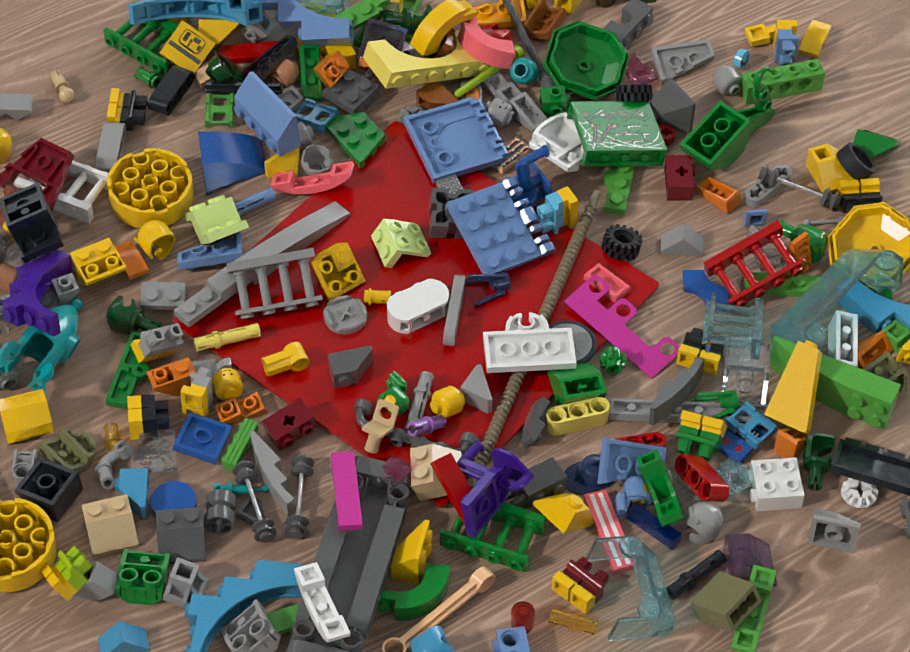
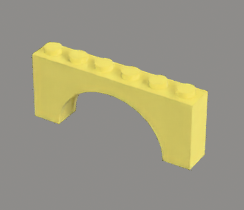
M455 30V47L453 51L444 57L433 59L414 57L397 50L385 39L369 41L363 55V59L386 89L474 77L491 67L475 59L462 48L457 39L460 30Z

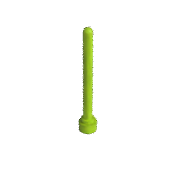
M514 45L516 54L512 63L516 59L524 58L525 56L523 49L518 45ZM489 67L457 89L455 96L457 98L462 97L502 68Z

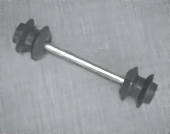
M768 164L766 168L762 167L757 178L761 180L760 184L764 181L768 182L770 188L777 181L821 198V207L825 204L829 205L830 211L833 207H838L841 196H838L839 191L833 194L830 193V188H827L821 194L778 178V168L773 171L769 170Z
M300 454L292 459L291 473L299 477L296 515L286 518L288 526L285 527V533L294 539H300L308 534L306 527L309 524V520L301 516L300 512L304 478L313 475L314 470L312 467L314 466V460L305 454Z
M240 461L234 466L232 472L236 475V483L247 485L258 521L251 527L255 533L254 538L258 542H270L276 536L277 530L273 528V520L262 518L251 482L258 475L254 470L255 465L250 461Z

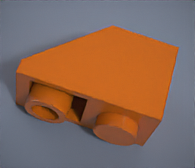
M337 50L322 59L313 70L325 86L332 87L350 65Z
M189 357L146 373L154 391L178 397L181 396L180 391L183 385L191 386L190 372H196Z

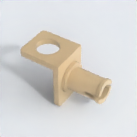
M382 399L377 401L373 419L362 427V431L369 433L366 446L364 447L367 452L374 454L379 452L382 438L394 428L399 406ZM382 407L390 409L392 413L390 419H385L381 416L380 411Z

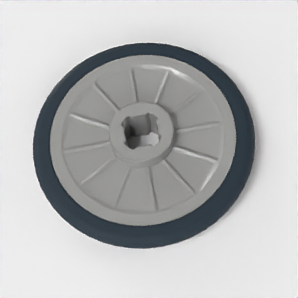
M559 321L549 326V329L572 328L576 364L587 363L594 356L597 341L595 335L588 327L575 321Z

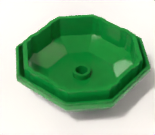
M575 21L553 30L543 66L556 86H565V91L597 101L616 93V85H622L630 55L616 33L581 21Z

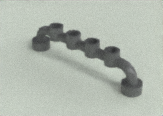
M357 399L353 409L356 412V421L362 428L369 422L365 417L370 416L373 405L365 399ZM395 428L386 435V437L390 438L389 442L396 447H401L403 442L411 444L410 448L435 444L461 451L462 454L476 440H479L473 433L463 432L459 440L461 447L455 449L449 447L444 442L435 443L429 441L422 435L410 436L400 428Z

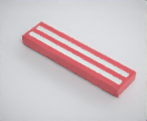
M606 489L584 494L585 504L591 511L593 524L613 574L636 569V562Z

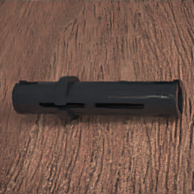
M716 550L690 571L680 574L679 579L665 588L668 597L675 600L685 591L695 588L697 582L727 561L724 553ZM708 564H710L709 567H707V568L704 569L702 572H700V570H702L704 567H706ZM692 577V579H691L690 581H688L687 583H685V584L682 586V584H683L685 581H687L688 579H690V578Z

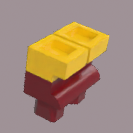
M583 556L576 562L571 559L562 572L558 571L552 576L551 589L568 601L570 599L572 605L584 614H587L603 596L604 587L608 583L609 575L603 570H599L595 575H592L589 572L592 569V564Z

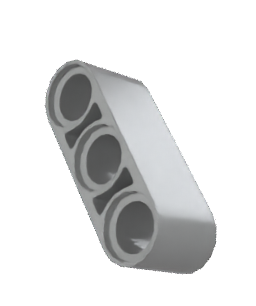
M103 123L96 157L97 170L110 172L112 166L122 158L126 138L125 123Z

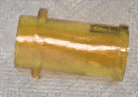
M109 423L103 428L106 439L104 446L109 452L114 450L117 442L121 441L116 423H111L112 430L109 428Z

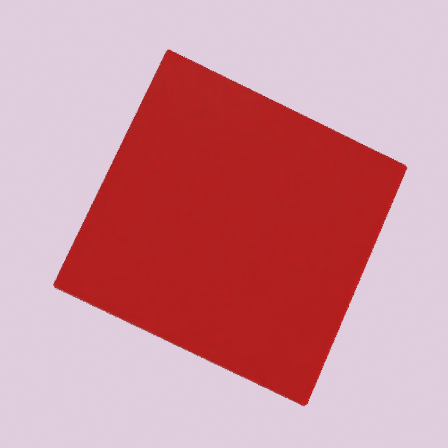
M398 121L392 122L383 130L386 141L381 147L377 148V152L373 156H368L363 168H360L353 161L354 167L349 179L332 189L313 193L253 247L255 248L285 228L336 201L350 213V216L305 249L314 248L316 257L320 252L336 243H348L365 278V282L340 296H351V298L359 299L364 303V290H369V288L379 291L391 290V296H393L395 293L408 289L418 282L435 279L444 283L448 288L450 302L455 275H464L466 279H469V274H482L464 239H454V234H447L446 238L429 237V220L431 216L429 215V198L431 189L437 188L436 183L433 184L406 127ZM479 171L457 177L463 189L474 190V192L498 184ZM535 206V207H534V210H535V212H536L538 218L541 219V218L539 217V215H538L537 207ZM383 218L413 222L419 225L431 254L429 257L402 254L392 268H387L381 260L371 235ZM565 225L559 228V232L556 235L552 230L545 233L540 231L532 234L531 236L534 240L542 235H548L550 240L547 242H552L556 250L549 255L502 272L508 273L511 284L510 289L505 290L506 295L498 296L484 304L475 306L476 302L496 293V290H491L489 282L465 284L454 346L443 345L447 315L409 334H402L394 331L389 326L387 321V304L371 303V305H368V303H364L367 310L366 324L361 330L353 334L344 335L331 331L326 326L323 315L329 301L310 262L309 268L314 295H322L323 300L318 301L319 305L306 307L305 304H299L295 310L284 311L283 307L275 309L276 313L263 315L261 311L253 313L254 317L241 319L240 315L235 316V311L242 310L239 293L237 292L191 327H187L177 317L173 318V324L178 323L184 333L192 338L212 334L213 331L218 333L258 323L261 337L226 344L218 349L215 347L209 348V350L222 359L230 358L232 366L286 403L290 404L296 399L301 398L318 425L365 457L411 467V444L403 442L401 447H396L389 442V437L384 436L379 446V452L374 454L364 449L368 433L362 431V428L356 421V412L353 408L357 399H365L372 403V412L370 416L365 417L367 421H371L378 397L388 389L385 382L389 379V375L396 371L407 382L405 393L409 397L410 404L405 413L397 416L393 429L400 428L405 431L414 399L413 391L418 385L420 373L427 371L434 375L430 388L431 397L427 400L423 417H433L437 415L430 406L433 393L448 386H453L460 390V387L476 365L481 364L492 397V413L487 414L465 403L460 413L446 418L447 423H445V427L433 430L430 434L422 433L418 435H422L435 443L444 442L449 447L455 449L461 447L459 440L463 432L473 433L479 438L480 442L484 441L483 438L486 436L485 434L488 431L492 417L495 416L494 412L497 411L496 408L499 406L512 372L487 373L483 332L505 331L506 322L510 315L513 317L518 313L522 314L521 324L523 326L531 325L529 322V312L539 314L541 305H543L545 296L549 291L551 282L555 277V273L559 268V264L575 230ZM585 237L566 284L563 285L564 288L560 298L557 299L556 307L553 313H551L552 316L549 318L548 325L550 326L559 321H575L585 325L595 335L597 352L607 339L564 302L586 282L584 274L600 263L631 286L630 292L623 298L630 302L637 310L659 288V282L629 263L621 261L620 258L614 260V256L608 257V253H604L601 246ZM297 261L289 262L287 269L293 300L306 298L300 264ZM276 269L267 276L272 304L285 302L279 269ZM252 282L249 283L246 288L250 308L263 306L259 283L256 285ZM589 284V289H590L592 292H594V293H599V292H600V291H598L596 288H594L592 285ZM605 295L597 300L607 310L615 304ZM621 304L616 308V312L619 316L625 317L630 314V308L625 304ZM292 342L301 343L310 361L305 369L301 371L289 369L272 376L266 375L262 364L263 357L283 351L285 346ZM372 346L373 363L359 381L347 387L334 388L328 367V354ZM547 370L527 371L511 410H509L510 413L507 415L508 417L505 420L498 440H496L497 443L494 445V449H502L524 427L527 414L535 401L543 396L549 401L554 396ZM382 407L380 411L381 416L385 419H390L391 414L385 407ZM448 495L428 499L440 508L446 507L450 502Z

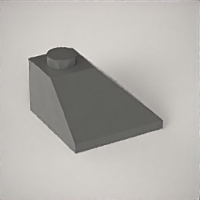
M670 78L651 99L652 111L657 124L669 125L675 131L690 133L693 128L696 103Z

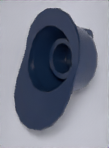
M599 454L588 455L581 462L569 466L564 471L567 475L566 489L574 494H587L608 487L614 481L597 484L600 464Z

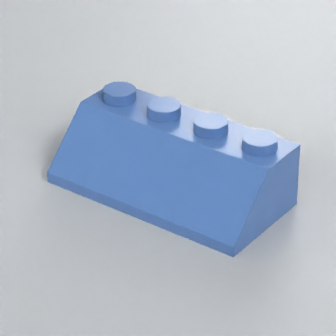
M253 71L250 72L234 96V111L238 117H242L249 128L256 132L260 140L263 139L267 143L268 148L271 151L274 150L280 157L301 146L297 116Z

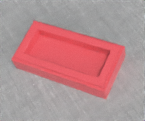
M600 263L584 274L585 281L592 275H598L607 282L610 288L604 295L614 303L630 292L631 286ZM595 280L590 283L598 291H602L603 284L600 281Z

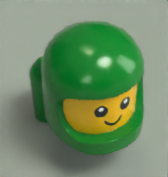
M393 371L385 382L388 389L378 397L377 401L382 399L399 406L397 414L399 416L407 411L410 400L405 393L407 382L396 371ZM385 407V408L389 411V413L392 415L390 409L387 408V407Z

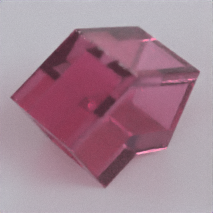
M389 458L382 466L386 477L392 478L396 483L400 482L411 470L402 459Z

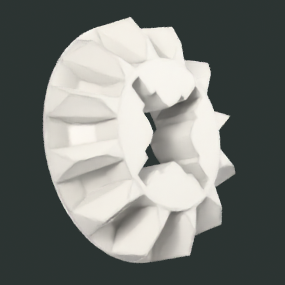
M848 478L847 481L843 482L841 495L849 505L856 508H866L875 503L878 497V490L875 485ZM858 486H860L861 489H862V491H863V494H862L861 497H860V494H858V491H857V487H858Z

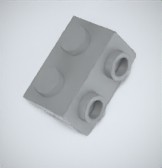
M154 280L142 282L140 307L148 310L176 309L185 302V297L187 296L186 283L179 281L168 283Z

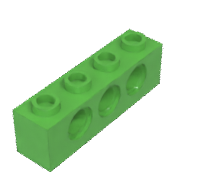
M819 59L771 68V72L767 71L763 75L761 83L768 87L771 100L822 90L825 71ZM758 71L741 75L740 93L746 105L754 103L751 92L754 88L753 80Z

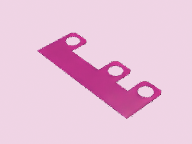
M592 275L564 302L609 342L619 348L621 352H625L626 356L652 379L677 356L680 346L671 338L664 337L653 348H650L624 325L636 314L637 309L626 299L621 298L607 310L597 300L609 290V284L600 276ZM592 281H600L603 284L601 292L594 293L589 289V284ZM621 304L629 306L630 314L625 317L619 316L616 308ZM671 343L675 349L674 353L664 355L660 350L661 345Z

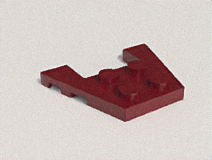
M40 138L20 154L21 158L13 164L9 163L4 167L6 170L0 174V187L4 189L6 185H11L17 176L22 174L46 186L43 189V193L49 208L53 211L74 155L70 151Z

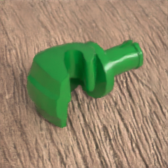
M783 220L779 221L783 226V236L789 238L790 243L805 231L809 234L812 264L819 262L823 258L828 241L827 235L822 230L808 224H800L796 228Z

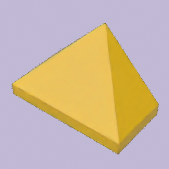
M300 147L280 157L276 154L264 161L265 176L273 178L274 174L294 171L297 178L301 158Z

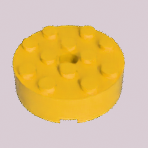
M156 148L144 149V152L133 155L131 152L120 158L112 166L108 174L107 188L111 209L121 221L130 226L141 228L143 224L151 220H159L167 226L179 221L189 211L188 208L193 203L192 174L188 164L173 152Z
M20 498L1 501L0 499V592H16L29 588L44 577L40 570L46 563L50 567L53 566L57 545L51 520L41 507Z

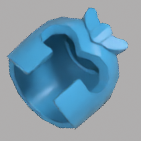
M441 626L430 627L410 642L412 652H454L451 644H447V639Z

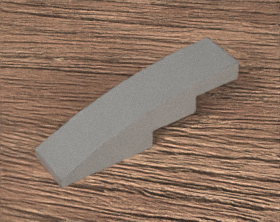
M499 72L482 82V86L493 99L498 97L513 106L512 111L515 112L513 118L530 131L534 132L541 123L548 119L526 92L521 93L513 82L508 83Z
M253 430L250 432V440L256 466L264 484L268 486L273 499L285 514L289 516L295 512L294 498L288 493V479L282 474L281 459Z

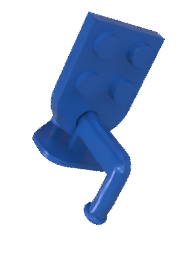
M546 145L524 156L516 163V177L520 183L518 187H522L523 193L518 197L512 198L513 203L528 198L530 204L524 208L529 206L534 208L538 200L553 193L550 182L534 163L544 156L549 157L550 152Z

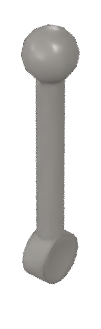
M839 216L838 219L816 221L805 219L802 224H839L844 217Z

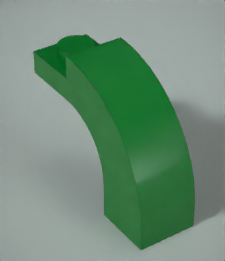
M658 449L637 457L639 469L651 493L662 527L677 523L680 519L684 518V512Z
M427 563L424 578L416 588L405 592L383 590L377 610L381 612H394V620L397 621L413 620L429 614L440 605L446 596L450 582V566Z

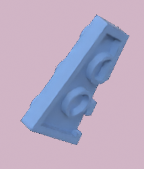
M241 232L235 233L234 238L226 241L223 238L216 240V243L208 247L199 245L178 252L179 270H193L203 266L213 267L217 264L235 261L243 255Z
M602 438L597 484L642 475L637 457L658 449L665 464L667 448Z

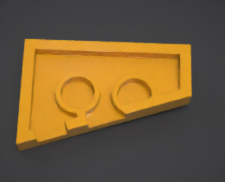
M502 0L492 5L486 3L473 7L478 12L476 17L479 27L496 23L498 28L515 27ZM511 0L524 26L526 21L524 0Z

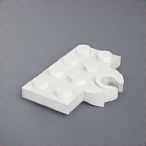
M529 312L530 326H523L521 324V313L513 317L510 315L506 322L505 331L483 332L487 373L576 369L572 328L549 329L548 322L542 314L539 316Z

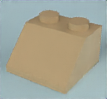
M435 444L410 448L411 487L420 501L447 496L430 463L449 453H452L457 462L463 456L461 451Z
M127 494L81 505L93 558L120 552L124 549L139 547Z

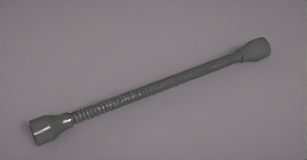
M502 0L531 60L535 61L538 65L541 88L556 86L545 71L511 0Z

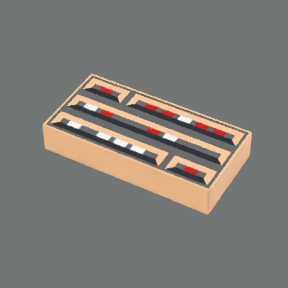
M517 137L505 145L509 157L503 159V163L491 166L502 175L516 165L519 159L531 153V148Z

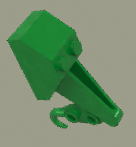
M768 66L761 68L754 77V88L751 94L755 107L736 111L720 100L679 144L681 150L687 155H691L693 159L711 171L730 167L744 152L750 134L770 121L775 114V110L771 108L772 101L768 87L761 83L763 75L767 71L771 72V68Z

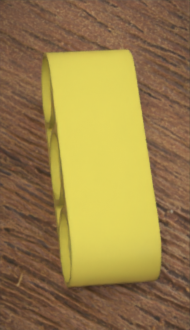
M595 397L552 407L546 413V431L550 435L560 436L603 426L609 419L610 404L603 397Z

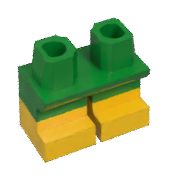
M682 410L680 418L682 421L679 431L676 433V437L679 439L677 451L690 455L693 445L700 446L697 456L710 461L714 451H719L727 429L724 420L708 416L703 417L701 414Z

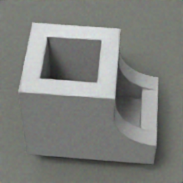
M177 557L162 600L185 608L188 598L191 599L192 594L203 595L209 578L199 572L200 565Z

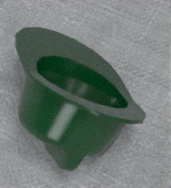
M214 51L215 56L208 62V68L205 70V73L212 80L219 83H226L233 79L244 82L245 77L239 67L230 59Z

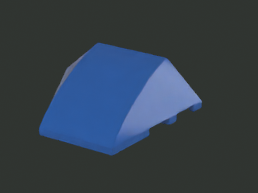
M198 131L206 196L212 194V191L221 187L226 189L230 187L229 184L236 181L244 182L265 174L262 140L241 133Z

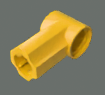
M292 342L286 345L283 351L262 358V364L267 376H272L289 369L301 371L310 363L299 342Z

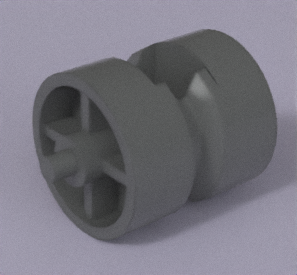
M218 489L210 491L206 495L207 512L204 517V526L207 530L214 533H227L233 530L235 524L234 510L236 509V496L234 493Z

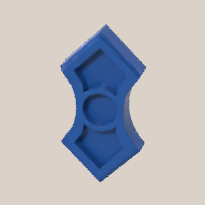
M704 270L682 271L684 292L700 297L704 301L706 308L729 307L728 291L725 286L711 282L705 275Z

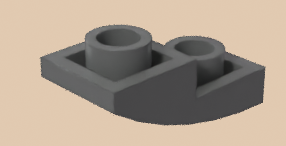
M544 396L533 403L527 414L522 433V445L525 447L531 443L536 444L543 436L541 431L546 424L541 420L545 417L547 413L546 407L550 403Z

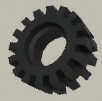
M616 85V101H651L652 85Z
M616 224L615 227L611 225L610 228L606 229L601 245L603 252L608 253V257L614 256V260L620 258L623 262L625 259L627 261L636 259L643 241L641 234L638 235L639 232L637 230L633 231L632 227L626 228L627 225L620 227V224Z

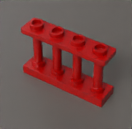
M778 220L703 262L704 270L708 277L718 275L732 298L728 300L731 311L736 308H743L748 304V301L764 296L769 289L780 287L785 283V280L792 276L797 277L801 275L804 269H806L805 259L802 257L795 261L780 239L783 236V226ZM769 243L774 244L788 266L776 271L763 252V246ZM751 253L756 255L769 277L760 282L756 280L743 260L744 257ZM732 264L737 265L751 286L740 293L725 272L726 267Z

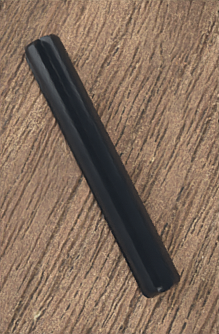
M206 82L204 91L205 93L236 94L243 82ZM265 83L276 95L283 93V85L281 83Z

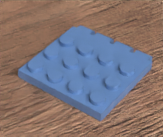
M473 97L403 117V123L433 184L436 183V180L456 174L458 177L501 164L503 159L509 157V153L504 143H502V139L494 127L489 114L486 112L487 110L481 99L474 100Z

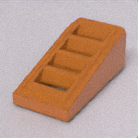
M707 177L697 186V193L727 214H730L742 203L740 191L711 177Z
M805 231L791 241L789 252L795 261L802 257L806 261V269H804L801 275L807 273L812 266L809 234Z

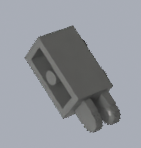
M551 457L529 468L534 478L524 489L509 491L506 500L518 495L509 504L520 508L526 506L528 509L534 506L533 502L535 500L563 493L567 487V475L555 459Z

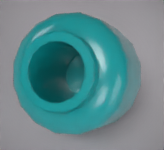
M518 58L510 67V75L515 82L528 85L537 79L539 68L536 62L529 58Z

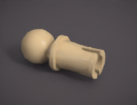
M54 70L50 74V79L55 85V91L59 94V99L64 103L73 101L75 94L70 88V83L65 80L61 70H57L59 76L56 70Z

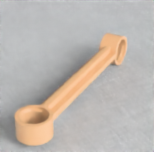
M485 566L478 568L471 575L468 583L403 636L387 639L382 645V652H386L388 648L393 646L400 647L403 652H406L410 648V642L415 637L423 634L430 627L439 625L476 593L487 591L494 583L496 576Z

